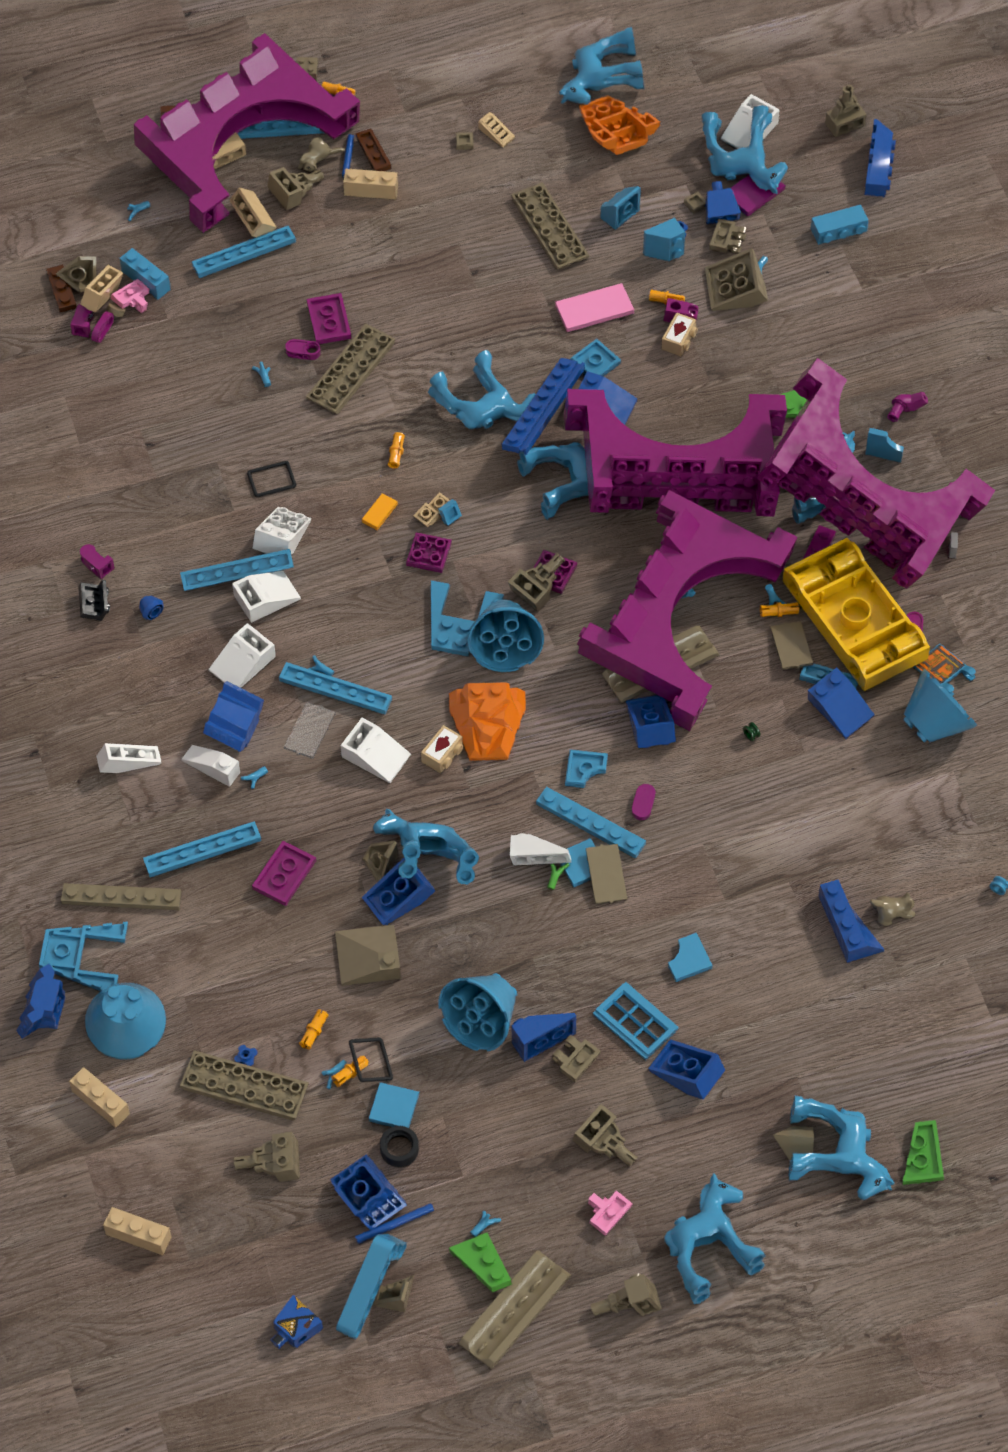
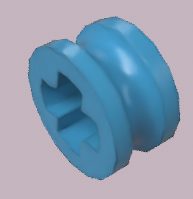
M995 876L989 886L993 892L1004 895L1008 889V881L1003 877Z

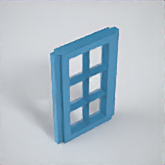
M627 982L622 984L593 1012V1015L644 1060L654 1054L679 1029L675 1023ZM623 994L635 1004L629 1011L616 1002ZM613 1004L625 1014L618 1021L606 1012ZM638 1007L651 1017L644 1024L631 1015ZM628 1017L640 1027L634 1034H631L621 1025ZM653 1021L666 1030L659 1038L646 1028ZM643 1030L655 1040L649 1047L636 1038Z

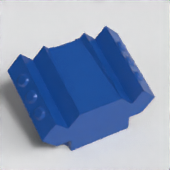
M226 681L222 692L219 693L214 708L210 712L209 720L205 723L203 733L241 752L248 746L256 729L264 699Z
M50 964L40 968L29 984L31 989L25 996L27 1002L24 1012L19 1018L21 1024L16 1029L21 1038L26 1037L39 1028H58L65 1002V991L63 990V982L53 979L55 971Z
M367 1154L330 1179L335 1187V1191L354 1215L359 1217L370 1230H373L407 1206L406 1201L398 1194V1191L390 1184L383 1172Z

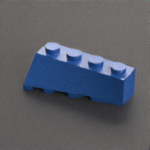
M874 119L864 195L885 197L886 190H890L891 180L887 179L892 175V166H889V163L893 164L894 153H891V150H895L896 140H892L893 132L878 119Z
M839 879L821 884L818 896L846 962L884 952V948L849 905Z

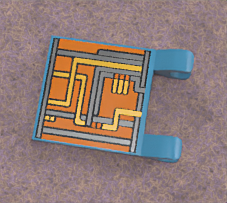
M941 644L929 652L927 660L913 666L920 673L926 669L930 673V679L932 677L935 678L952 696L954 695V687L948 684L949 681L961 672L967 680L972 681L975 679L974 674L976 673L974 668L964 664Z

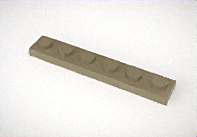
M64 883L61 903L66 905L180 910L182 892L181 889Z

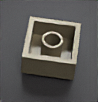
M297 57L296 63L317 81L318 58Z

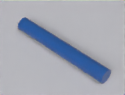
M352 134L347 136L342 170L343 178L345 170L350 169L354 135Z

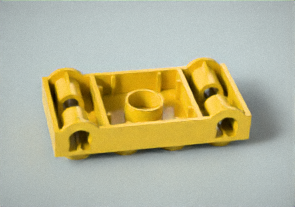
M848 538L784 568L783 583L863 691L928 659L930 646L923 632L906 616L866 563L859 547Z

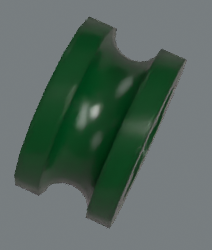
M753 722L743 727L744 735L748 740L754 741L755 737L761 736L758 727Z

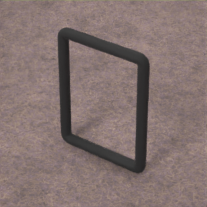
M288 461L247 471L255 497L296 487V481ZM286 464L293 484L257 494L251 473Z
M382 1038L349 1040V1047L360 1082L389 1081L393 1079ZM379 1042L389 1076L362 1078L353 1043Z

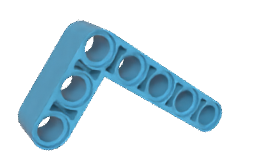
M389 1234L376 1235L337 1323V1331L357 1339L390 1262L399 1260L406 1249L407 1243Z

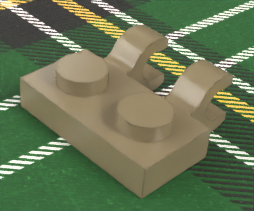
M719 219L709 244V250L727 253L729 249L731 252L739 254L742 249L740 245L746 238V228L737 227L736 222Z
M569 1035L565 1040V1046L574 1052L568 1057L561 1050L557 1049L552 1054L554 1056L552 1060L556 1064L561 1065L560 1072L576 1082L600 1055L601 1050L586 1039L581 1043L574 1036Z

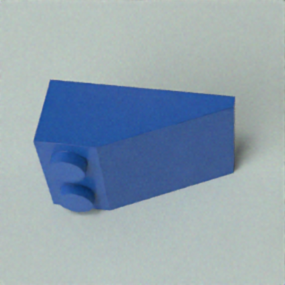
M587 371L579 389L604 390L605 398L611 411L626 425L637 402L635 396L606 377Z
M837 667L808 690V700L845 739L875 716L850 680Z
M655 695L626 701L634 739L638 748H649L655 745H668L676 742L674 720L663 697Z
M405 858L362 896L382 925L391 923L421 905L436 891L418 867L417 872L412 878L401 877L398 868Z
M575 1013L535 1015L516 1020L511 1025L512 1044L522 1060L525 1062L566 1040L569 1035H575Z
M670 1039L648 1070L687 1095L704 1100L724 1073L725 1068L718 1054Z

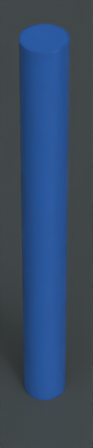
M431 1203L377 1226L373 1230L355 1236V1239L360 1244L376 1237V1235L385 1233L434 1211Z

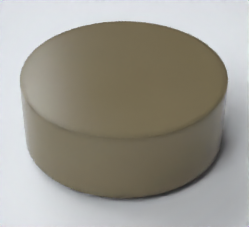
M109 303L107 307V312L113 313L116 317H122L126 310L125 308H120L116 303Z

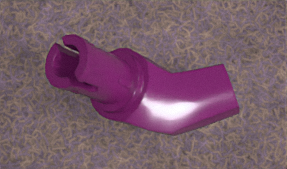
M918 392L896 396L891 402L892 409L887 418L892 422H897L902 411H915L928 404L926 394Z

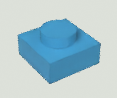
M453 499L438 509L443 523L446 525H450L462 516L457 502Z

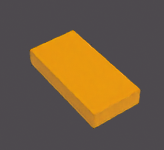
M382 493L362 518V523L378 531L396 508L398 501Z

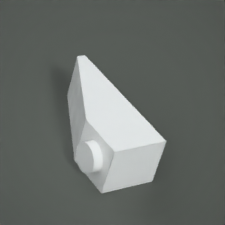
M105 743L96 756L99 770L104 773H121L161 764L158 746Z
M192 745L181 759L186 764L229 787L240 774L239 761L223 752Z
M520 833L518 835H511L510 858L513 865L571 863L568 849L530 834Z

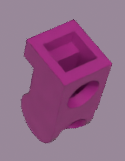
M668 298L663 321L670 322L676 313L696 319L697 321L699 308L692 303Z
M80 304L77 306L70 324L72 335L89 338L91 334L90 322L94 319V312Z
M87 544L80 548L82 563L98 578H104L115 569L113 559L109 555L103 558L96 552L93 545Z

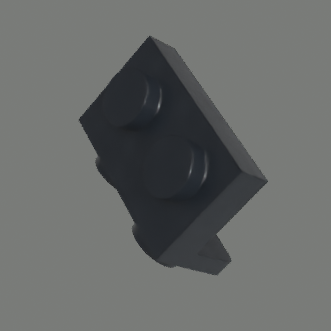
M101 580L99 585L81 582L78 586L80 618L102 621L110 610V604L107 602L109 588L106 587V580Z

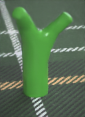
M566 863L559 869H557L555 864H551L548 889H555L559 876L570 866L569 863Z

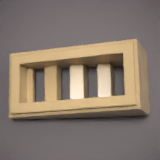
M491 112L478 122L479 130L502 148L515 139V136Z

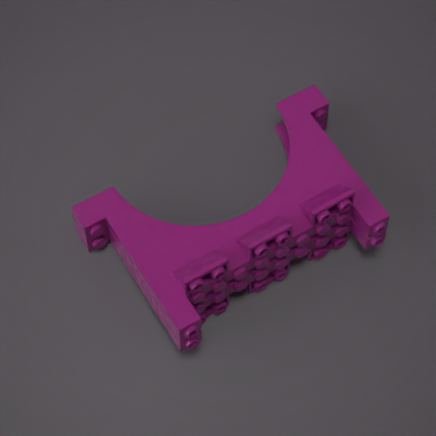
M265 33L253 40L252 54L244 57L239 62L240 73L233 77H230L227 72L218 75L211 83L201 88L199 102L191 105L186 99L182 103H178L175 108L165 112L160 117V127L147 115L142 119H138L134 124L135 146L190 198L189 220L202 233L230 214L222 204V201L229 197V193L223 188L214 170L215 159L212 160V157L219 152L222 145L234 133L265 121L289 120L319 128L334 140L359 122V99L347 88L342 92L336 93L333 97Z
M817 358L801 374L792 388L800 396L807 399V401L759 473L757 479L771 489L778 483L781 488L786 489L803 503L811 496L816 498L819 503L825 505L819 515L824 517L827 522L832 523L848 536L856 529L859 530L865 537L869 538L864 548L870 554L879 558L892 569L899 565L892 579L898 585L907 589L924 575L958 516L961 515L968 520L972 519L986 507L995 490L968 469H965L948 486L925 493L900 490L874 477L855 458L846 443L841 429L839 402L847 379Z
M567 389L564 409L565 430L583 431L590 512L609 513V509L642 510L644 497L661 498L662 495L666 496L670 490L698 504L699 498L715 499V511L751 512L754 502L756 516L774 517L780 493L779 484L777 483L771 489L762 484L757 477L774 452L773 436H782L787 414L785 395L749 394V405L744 419L726 436L703 444L672 445L648 439L625 426L611 411L606 401L604 390Z
M669 490L666 496H661L656 510V514H658L656 522L666 526L663 533L664 537L660 543L661 547L655 550L653 556L650 555L648 557L645 569L639 572L634 593H630L627 600L622 601L619 607L620 611L618 615L615 614L613 616L608 631L590 622L587 628L583 627L577 645L579 646L578 654L672 702L670 713L674 723L691 731L708 701L706 696L711 690L712 685L698 677L686 665L675 646L671 630V614L675 606L691 588L719 575L749 574L776 583L793 553L798 537L777 527L774 533L770 532L766 540Z

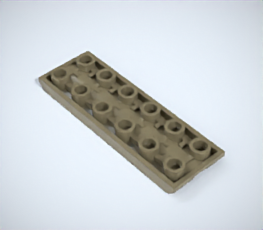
M543 182L511 194L514 204L555 269L558 270L589 258L586 249Z
M365 323L308 393L306 399L338 414L393 347L395 338Z
M694 626L673 636L675 646L681 658L690 669L719 656L718 651L700 626ZM609 669L602 673L603 678L621 703L648 691L644 687Z
M194 1050L180 1087L196 1094L285 1119L296 1120L309 1082Z
M539 1250L536 1251L511 1280L512 1285L502 1290L462 1337L459 1345L492 1370L569 1280L571 1274Z

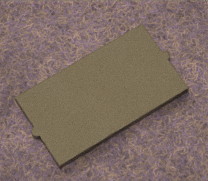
M801 621L785 622L781 625L771 626L782 670L799 669L800 667L813 665Z
M600 844L597 847L586 848L595 904L608 902L612 904L615 901L627 900L618 844Z

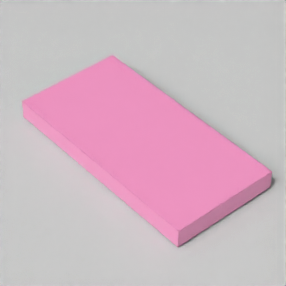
M622 283L555 302L567 332L634 314V308Z

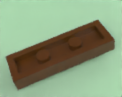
M372 128L356 133V139L373 171L390 170L391 163Z
M63 264L46 269L60 313L77 309L70 285L56 275L58 271L64 268Z

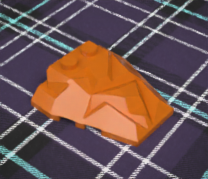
M605 96L591 101L589 104L579 106V110L592 138L616 155L646 145L648 136L654 134L660 126V121L646 112L642 115L638 113V108L632 107V110L626 108L624 102L610 96Z
M501 682L467 683L463 689H456L450 692L449 712L451 717L453 716L457 731L462 736L463 746L469 761L508 760L515 741V735L520 728V721L526 711L525 691L519 688H510L508 683Z

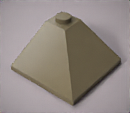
M753 248L705 267L712 311L754 307L768 301L766 286Z
M394 924L335 931L341 986L401 979Z

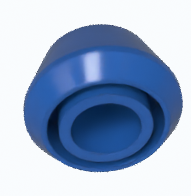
M154 596L143 597L139 605L142 617L146 620L155 619L164 608L163 601Z

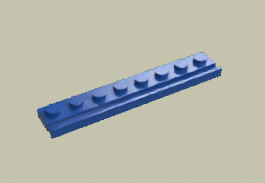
M560 358L503 441L502 450L528 454L566 398L567 389H572L584 371V362L579 364L575 360Z

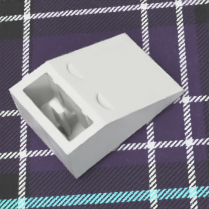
M751 94L739 107L722 135L721 140L737 149L748 147L751 141L752 109L754 106L761 105L767 106L769 108L768 112L772 113V122L763 132L764 139L778 124L779 109Z
M277 507L255 529L252 549L266 554L290 549L292 555L311 522V518L301 513L289 511L284 507Z
M284 571L249 575L232 583L234 597L251 623L301 599Z
M247 623L233 635L211 665L209 671L223 683L228 681L241 688L276 657L275 646Z
M364 718L359 720L341 744L342 758L388 783L392 782L411 756V753L379 726Z

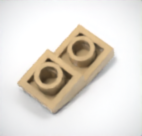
M439 492L429 504L425 503L415 513L414 517L428 528L441 518L438 509L450 500Z

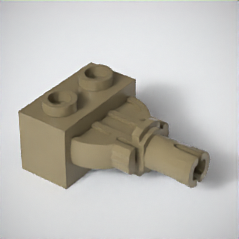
M852 85L843 87V95L837 100V105L826 112L825 124L835 137L861 128L866 124L867 114L857 102L856 96L853 95L854 87Z
M282 167L269 173L268 189L284 208L288 210L300 205L306 192L312 189V184L324 180V175L321 170L311 174L303 172L299 174L288 173Z
M556 553L547 564L542 565L539 563L536 568L528 569L525 572L520 568L508 581L510 589L539 612L551 599L549 593L552 589V582L556 579L554 572L565 562V559Z
M600 1104L576 1131L572 1141L587 1153L592 1150L598 1154H605L609 1158L614 1155L626 1163L628 1167H631L638 1157L624 1146L623 1143L626 1139L620 1135L619 1128L614 1123L617 1117Z
M292 1132L272 1134V1140L266 1142L260 1148H254V1152L251 1155L234 1157V1161H236L234 1162V1167L236 1170L254 1167L256 1173L265 1172L266 1174L276 1176L279 1182L300 1179L298 1140Z
M644 1274L630 1276V1279L624 1281V1288H621L616 1293H609L607 1299L591 1304V1309L595 1316L609 1311L619 1313V1310L634 1308L641 1316L662 1310L656 1286Z

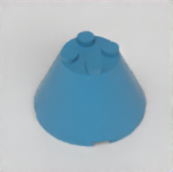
M493 600L473 623L468 634V647L476 661L481 666L497 672H512L519 670V667L526 664L530 665L539 656L544 645V633L539 621L528 611L520 607L519 604L510 600Z
M924 669L919 676L904 712V722L911 729L915 727L918 730L916 734L924 743L927 740L933 742L975 728L977 726L976 722L972 718L967 719L969 716L964 708L935 678L932 677L930 679V673Z
M497 973L488 976L454 979L443 987L439 995L438 1006L439 1009H442L444 1016L442 1021L451 1035L464 1046L476 1051L479 1049L487 1050V1052L495 1050L507 1038L517 991Z
M118 983L103 989L93 998L86 1012L85 1027L89 1040L101 1053L116 1059H133L144 1055L145 1052L152 1047L154 1048L159 1043L166 1027V1014L161 1000L147 987L136 983Z

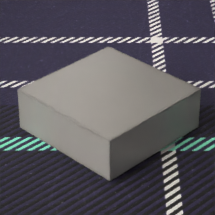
M951 532L948 557L956 558L958 533Z

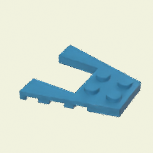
M431 580L432 650L468 657L470 655L468 634L475 621L442 615L450 585ZM486 591L479 616L493 600H504V594Z
M128 922L114 925L106 923L103 926L93 927L85 925L82 928L46 929L39 968L50 964L56 975L99 991L118 984V975L80 970L85 938L125 943Z

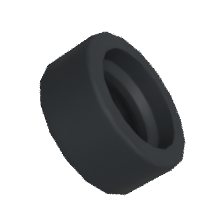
M394 1126L386 1130L380 1139V1153L383 1160L388 1165L394 1167H405L415 1161L419 1153V1141L416 1133L405 1126ZM396 1137L407 1138L411 1142V1150L406 1155L394 1156L387 1149L388 1142Z

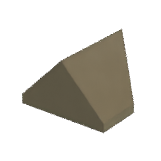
M78 256L58 271L56 275L78 292H84L85 288L96 278V256Z
M395 841L370 844L362 858L377 882L394 865L398 857L397 843Z
M791 1126L773 1134L789 1161L792 1159V1153H813V1127Z
M415 1274L385 1286L380 1285L373 1305L405 1313Z

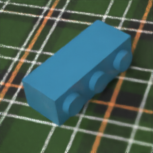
M861 205L813 217L811 220V231L818 245L843 239L851 235L866 232L868 228V218Z
M133 248L119 258L121 271L133 281L139 279L149 288V293L159 300L171 290L169 276Z

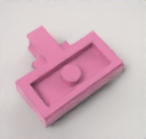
M136 279L111 294V300L122 309L130 305L131 307L135 306L136 310L143 313L147 310L148 303L144 300V296L149 294V288L139 279Z
M618 1191L609 1199L605 1197L603 1200L593 1193L588 1200V1204L594 1208L593 1212L595 1213L590 1220V1224L606 1236L632 1207V1203Z

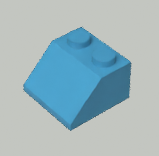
M639 186L624 188L621 192H617L612 199L602 204L601 219L615 230L640 211L641 188Z
M675 218L644 231V256L670 261L684 255L685 231Z

